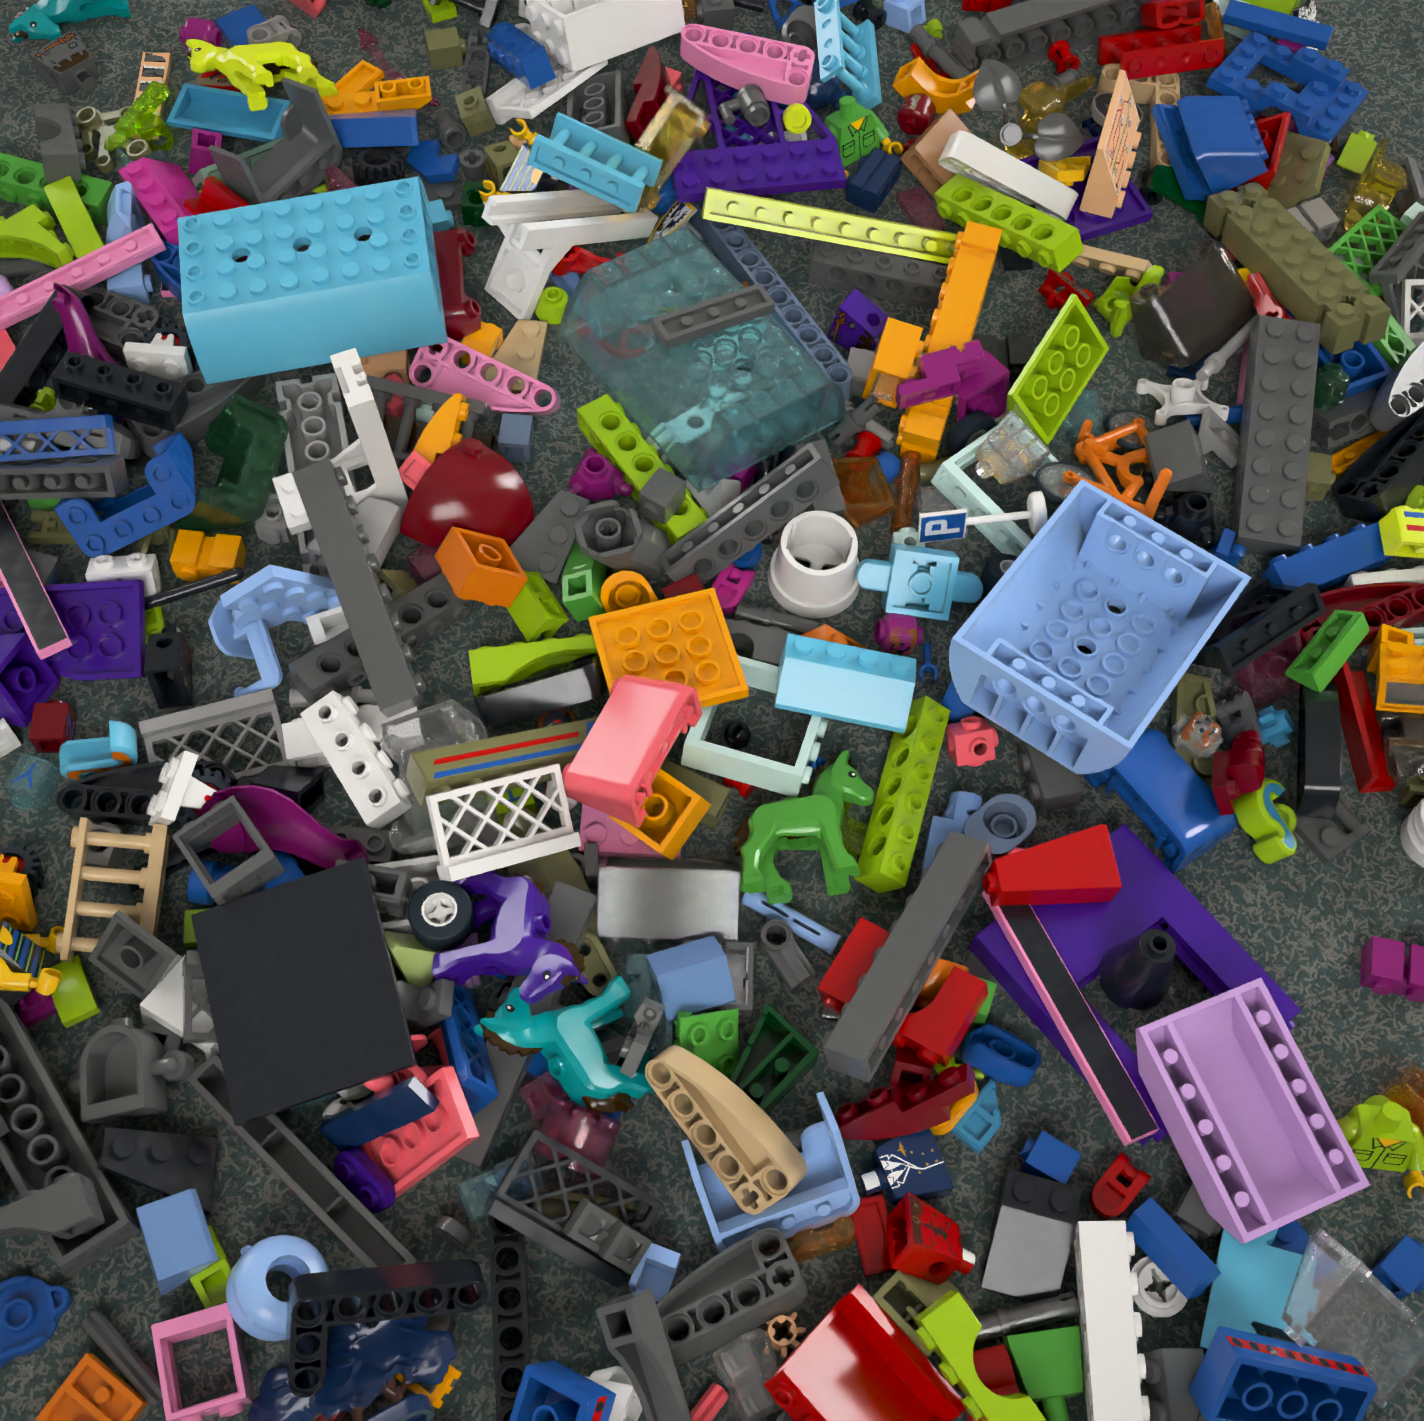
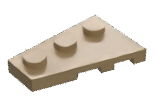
M1083 244L1084 251L1072 261V264L1084 269L1092 267L1108 275L1128 276L1131 279L1130 281L1140 283L1145 271L1152 266L1149 260Z
M518 319L493 359L538 380L547 338L548 322ZM495 366L487 369L485 374L487 381H492L497 377L498 370ZM518 379L513 383L512 392L514 394H519L524 390L525 383L523 379Z

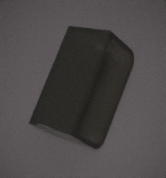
M609 856L601 858L598 877L597 937H605L604 941L612 943L625 942V938H639L641 943L655 944L659 943L661 938L674 939V943L683 944L684 939L699 940L714 935L720 946H724L726 941H737L740 880L738 862L725 859L674 858L673 861L660 857Z

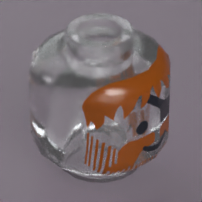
M1195 711L1190 716L1183 713L1171 727L1176 732L1172 739L1173 744L1194 760L1201 759L1202 757L1208 759L1223 741V738L1220 737L1221 727L1200 711Z

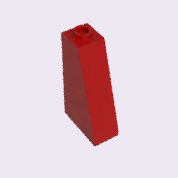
M1100 824L997 858L983 875V889L986 894L990 895L991 907L1002 905L1111 902L1122 888L1107 824Z

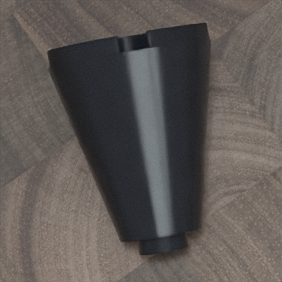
M1150 929L1111 948L1104 955L1099 967L1100 986L1107 998L1118 1007L1126 1010L1131 1008L1148 1011L1158 1006L1166 997L1170 987L1176 953V945L1173 938L1163 930Z

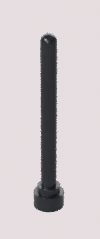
M236 567L144 597L145 611L241 580L244 577V571Z

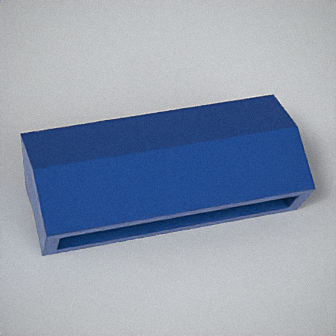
M1152 1197L1135 1210L1126 1223V1232H1133L1136 1244L1187 1300L1201 1296L1209 1284L1221 1274L1211 1259Z

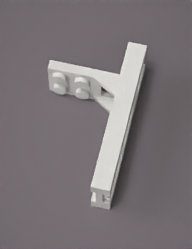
M581 189L489 196L481 217L490 225H510L484 289L517 319L530 320L550 272L572 246L649 237L658 217L647 208H643L642 212H639L637 208L633 214Z
M353 348L331 355L330 359L359 439L330 460L335 467H342L348 481V485L344 486L347 496H353L357 506L370 496L379 500L387 499L400 506L403 518L409 500L357 350ZM369 465L375 483L369 488L355 493L348 471ZM292 473L272 478L291 535L312 529Z

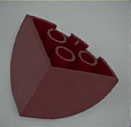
M468 437L442 453L421 477L405 508L400 533L420 543L437 548L438 543L442 544L453 526L505 539L510 547L534 520L533 504L529 491L515 468L501 455L483 445L481 441Z

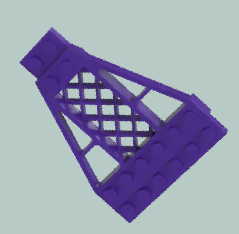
M696 69L669 153V172L678 203L704 201L706 187L753 196L845 188L847 179L836 138L806 102L803 105L807 107L811 114L812 121L810 126L820 139L787 141L782 127V116L785 109H779L777 102L766 100L769 105L770 118L764 124L765 127L762 130L752 126L748 121L736 117L739 113H742L741 109L733 111L736 120L732 126L738 128L733 133L725 128L727 125L719 111V105L735 99L732 96L738 93L739 90L723 84ZM701 81L708 116L689 118ZM721 84L728 89L723 92L717 89V87ZM711 130L715 149L678 152L684 132ZM771 131L773 132L774 137L769 135ZM747 133L754 138L749 142L741 136Z

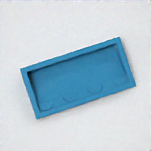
M184 83L166 122L167 126L190 130L195 128L221 133L226 136L269 143L284 136L280 124L281 116L291 105V102L289 100L266 97L268 99V106L265 110L251 111L247 104V96L241 92Z

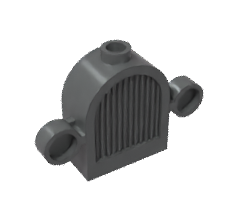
M131 1018L110 1020L109 1026L97 1031L86 1044L81 1056L80 1072H76L70 1077L67 1083V1094L73 1101L81 1102V1122L106 1125L168 1111L166 1079L174 1081L186 1080L193 1072L194 1059L188 1052L180 1050H170L165 1054L160 1040L149 1031L133 1028V1019Z

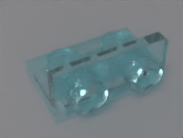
M1084 389L1060 426L1061 431H1065L1066 443H1076L1082 424L1086 419L1093 421L1090 434L1095 437L1103 434L1100 390Z

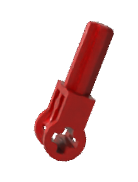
M1260 272L1250 273L1247 276L1246 284L1256 301L1253 305L1259 316L1265 315L1295 320L1288 316L1283 305L1275 299Z

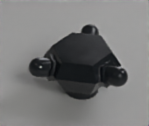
M1191 492L1165 503L1163 509L1156 510L1153 517L1155 522H1164L1169 530L1188 540L1197 539L1206 549H1211L1215 545V538L1212 534L1216 530L1214 506L1210 501V493Z

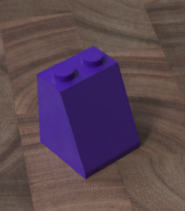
M26 633L0 635V719L4 718L8 724L27 727L32 720L34 703H45L60 684V681L44 659L40 660Z

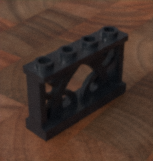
M1261 579L1240 593L1191 664L1220 669L1222 675L1232 676L1327 612L1317 584L1307 582L1303 586L1297 587L1272 584L1269 579Z

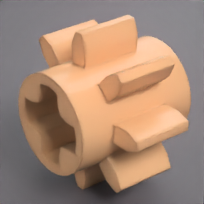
M796 1312L792 1313L790 1317L780 1315L764 1323L767 1330L759 1332L757 1339H766L768 1343L765 1351L766 1355L770 1354L774 1349L780 1351L781 1359L785 1360L787 1349L791 1347L794 1350L800 1344L795 1338L796 1336L803 1335L806 1329L804 1327H796L794 1322L797 1317ZM784 1325L789 1329L787 1337L790 1340L782 1338L778 1342L773 1338L776 1332L773 1326L780 1329Z

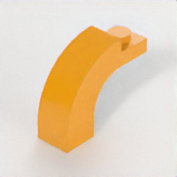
M918 57L899 68L892 86L904 99L910 94H925L934 103L936 113L943 114L951 108L958 115L973 109L975 104L973 86L979 70L964 78L948 79L934 73Z

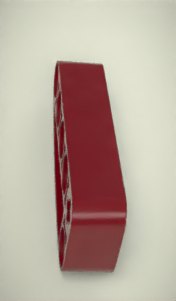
M1407 582L1372 583L1320 593L1327 612L1285 640L1296 657H1298L1335 609L1364 613L1369 626L1368 634L1356 648L1359 649L1373 643L1382 624L1401 629L1410 628L1424 621V584Z

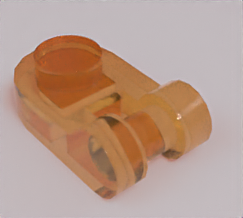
M840 1217L836 1219L832 1228L816 1232L813 1228L797 1232L793 1236L794 1241L788 1246L796 1262L841 1251L853 1244L855 1224L850 1218Z

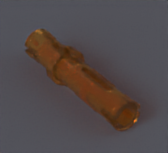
M905 451L902 455L901 470L896 477L898 491L891 529L892 535L893 532H898L901 528L911 527L915 492L920 485L918 471L921 455L916 451Z

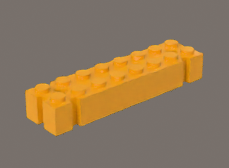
M967 221L965 231L958 232L953 257L951 256L948 264L946 280L943 282L940 290L939 303L932 316L931 329L925 339L922 350L923 355L947 349L950 346H957V349L962 352L963 343L972 340L996 260L1002 229ZM918 362L917 371H916V374H915V377H914V378H917L918 380H920L921 378H920L919 371H918V366H919V362ZM955 396L906 408L905 414H902L896 441L897 445H901L899 456L923 463L936 460Z

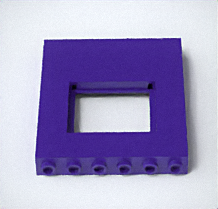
M1125 824L1109 835L1122 888L1111 902L1031 905L1079 990L1100 975V962L1111 948L1150 929H1160L1173 938L1176 945L1175 955L1213 996L1262 978L1289 1031L1297 1025L1292 1019L1302 1010ZM995 920L975 935L968 949L1089 1085L1000 925ZM1164 923L1168 926L1166 930L1161 926ZM1085 999L1159 1127L1156 1133L1138 1140V1142L1144 1146L1153 1138L1156 1143H1159L1169 1133L1139 1074L1137 1055Z

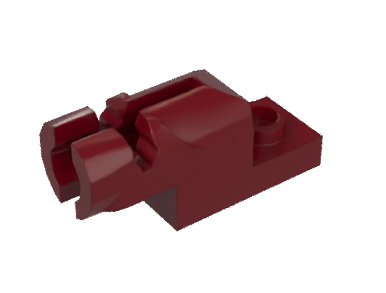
M1241 731L1232 738L1229 750L1213 753L1212 790L1220 816L1234 814L1235 800L1240 799L1241 794L1254 792L1262 786L1266 764L1265 746L1260 747L1262 745V736L1258 731Z

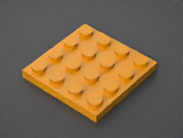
M714 587L588 617L609 696L612 684L617 678L621 679L624 675H633L682 683L695 688L701 708L749 697V689Z

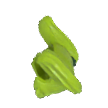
M1156 264L1152 265L1145 271L1140 283L1135 287L1130 284V277L1116 276L1104 294L1096 298L1095 302L1091 304L1110 323V335L1113 338L1121 336L1125 325L1135 314L1145 311L1152 306L1158 292L1160 279L1164 274L1163 267Z

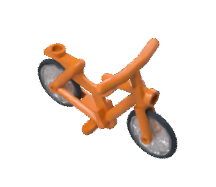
M1120 410L1106 418L1104 424L1106 433L1095 437L1090 434L1093 421L1086 419L1082 424L1073 453L1078 457L1079 463L1083 465L1088 464L1094 476L1084 468L1067 462L1047 463L1041 466L1035 474L1037 489L1042 491L1047 499L1061 505L1081 479L1153 520L1159 502L1172 478V471L1169 468H1164L1160 471L1146 503L1142 504L1133 501V498L1144 484V479L1139 475L1131 474L1129 467L1139 462H1143L1146 467H1150L1143 437L1164 427L1156 425L1154 418L1148 414L1134 410ZM1121 447L1132 450L1122 456L1111 452ZM1102 463L1116 467V474L1120 484L1125 488L1122 494L1119 493Z

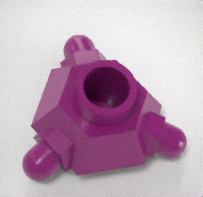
M590 447L586 449L583 459L578 461L568 482L570 489L567 491L591 502L614 498L615 494L628 497L633 493V487L624 481V475L605 456L599 455L595 448Z

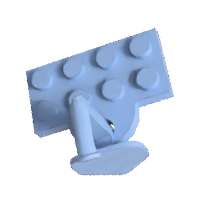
M269 564L220 595L221 599L218 600L208 620L217 647L228 656L255 659L261 676L260 680L246 688L237 687L234 691V697L270 688L274 689L281 683L283 673L268 629L286 621L303 622L307 625L305 617L341 606L331 578Z

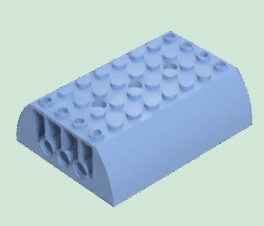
M1081 479L953 636L949 647V667L953 683L964 704L1077 775L1092 774L1110 769L1128 755L1252 577ZM1108 607H1117L1121 614L1111 612ZM1085 646L1091 650L1092 654H1084L1077 647Z

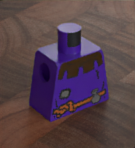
M854 288L839 306L827 338L849 351L851 347L873 351L878 345L889 316Z

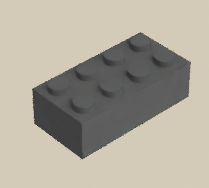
M621 69L591 76L568 93V117L629 144L630 132L627 130L625 121L630 112V98Z

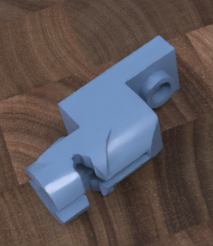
M966 791L953 792L943 816L933 815L928 829L917 888L920 884L922 872L925 868H929L935 859L938 845L945 842L951 831L965 835L966 821L982 806L981 796Z

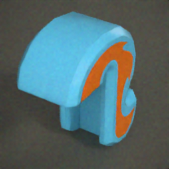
M109 720L110 737L66 741L59 748L60 774L69 780H80L90 776V774L136 765L138 749L135 729L127 723Z

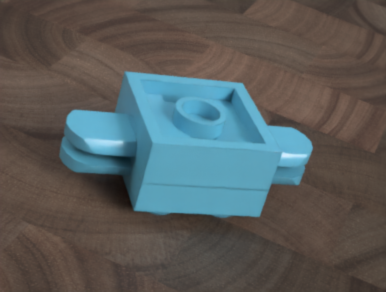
M891 543L888 561L867 558L862 560L856 568V578L863 589L883 592L881 606L886 613L948 621L952 601L969 604L975 603L983 593V584L977 575L972 572L957 571L960 558L954 551Z

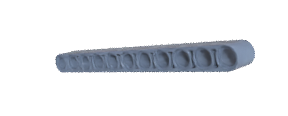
M704 201L690 202L698 210L690 218L691 222L736 281H747L749 286L761 283L775 302L774 312L764 317H767L771 327L781 336V340L825 398L833 403H843L851 396L852 369L741 226L702 219L701 214Z

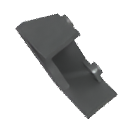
M286 77L281 80L291 102V105L281 116L280 124L285 136L250 169L243 157L212 144L208 147L225 184L250 205L296 198L305 192H310L340 164L343 157V149L317 89Z

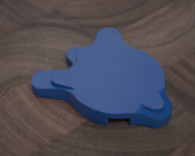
M29 1275L15 1276L0 1282V1368L16 1357L25 1356L40 1349L50 1339L62 1315L71 1306L72 1295L67 1288L51 1286Z

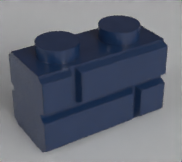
M876 147L872 149L868 156L863 155L859 161L857 172L855 174L850 173L846 180L847 202L858 207L861 206L862 209L871 213H876L900 178L901 159L892 154L887 155V152Z

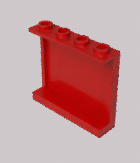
M860 1283L837 1300L763 1385L772 1395L776 1404L783 1408L794 1421H951L961 1415L965 1409L961 1401L963 1400L962 1397Z

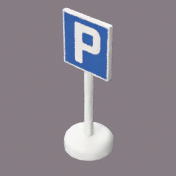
M1042 491L1030 493L1027 499V511L968 518L967 508L919 514L917 540L918 543L962 539L965 538L967 525L1028 519L1031 532L1037 535L1047 522V508Z

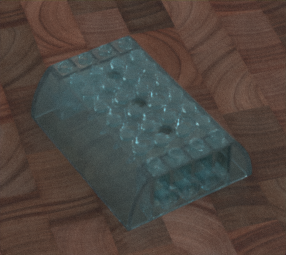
M684 227L587 270L566 305L561 321L560 334L699 493L719 483L720 480L727 479L783 450L786 446H791L843 419L845 399L838 385L771 314L667 349L664 348L651 329L652 318L745 288L693 231ZM738 367H747V368H749L751 371H750V372H747V371H745V370H738L737 368H738Z

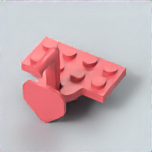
M441 1026L430 1033L428 1039L433 1040L443 1065L418 1067L416 1065L363 1083L366 1088L374 1091V1095L414 1076L440 1101L434 1112L360 1146L391 1179L395 1187L396 1198L480 1137L454 1067L449 1064ZM423 1034L410 1035L416 1054L428 1041Z

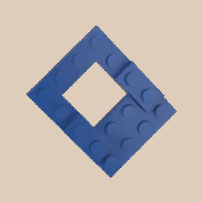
M1253 31L1246 36L1211 74L1205 85L1224 96H1239L1240 100L1246 98L1252 111H1258L1271 106H1275L1284 112L1289 111L1294 117L1299 134L1327 141L1328 144L1332 142L1369 93L1359 83L1346 80L1350 70L1343 67L1340 62L1330 60L1320 55L1317 50L1304 46L1297 53H1294L1287 46L1278 45L1268 40L1265 35ZM1261 63L1305 87L1297 94L1282 83L1271 81L1264 88L1258 82L1248 80L1247 78Z

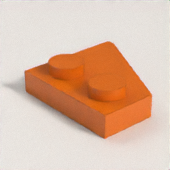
M86 1353L35 1419L37 1421H135L148 1405V1402L93 1353Z

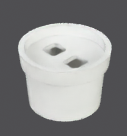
M808 511L799 514L785 526L779 546L772 556L767 576L769 589L782 607L798 616L826 618L844 611L853 603L858 595L860 585L856 578V568L859 564L857 558L858 540L852 526L842 517L827 511ZM795 559L809 562L810 567L807 568L801 565ZM826 566L832 567V569L822 570Z

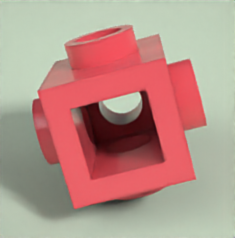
M970 716L963 718L961 722L946 726L947 754L957 767L964 765L971 767L981 766L985 761L996 759L995 747H998L999 744L996 729L991 727L983 718Z

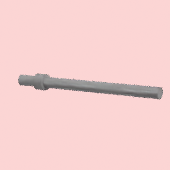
M1258 313L1218 352L1212 353L1204 361V366L1196 373L1198 381H1206L1212 374L1218 373L1225 366L1226 360L1250 337V332L1260 317Z

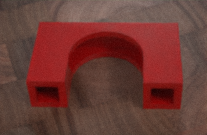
M860 917L817 987L823 1000L822 1004L827 1009L836 1014H841L844 1004L850 1002L856 993L860 977L863 974H867L872 966L876 950L880 946L883 947L888 939L889 931ZM954 966L935 999L924 1009L907 1015L891 1044L898 1048H903L905 1045L915 1050V1055L931 1066H935L937 1062L947 1067L988 996L987 983Z

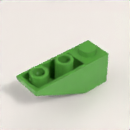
M575 541L562 575V603L575 620L581 622L588 620V617L607 613L600 599L601 587L606 580V569L604 564L582 554L577 541Z

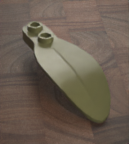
M526 808L521 809L533 818H536L537 815ZM510 810V811L505 815V818H504V821H503V826L505 825L507 819L509 818L510 814L512 813V810ZM518 815L509 831L519 838L524 837L532 823ZM542 820L541 823H543L544 825H546L547 827H549V826L546 824V822H544V821ZM538 828L535 833L543 832V830ZM506 836L503 842H506V841H509V840H512V839H510L509 837ZM568 850L507 866L508 873L518 872L522 874L526 871L538 877L544 885L543 895H545L548 889L553 890L557 881L591 893L579 866ZM595 912L581 945L588 946L591 949L589 955L584 956L583 964L585 970L582 972L588 980V984H582L586 993L593 998L599 996L601 989L617 976L614 966L598 939L597 912ZM596 977H605L607 983L603 987L595 986L593 981Z

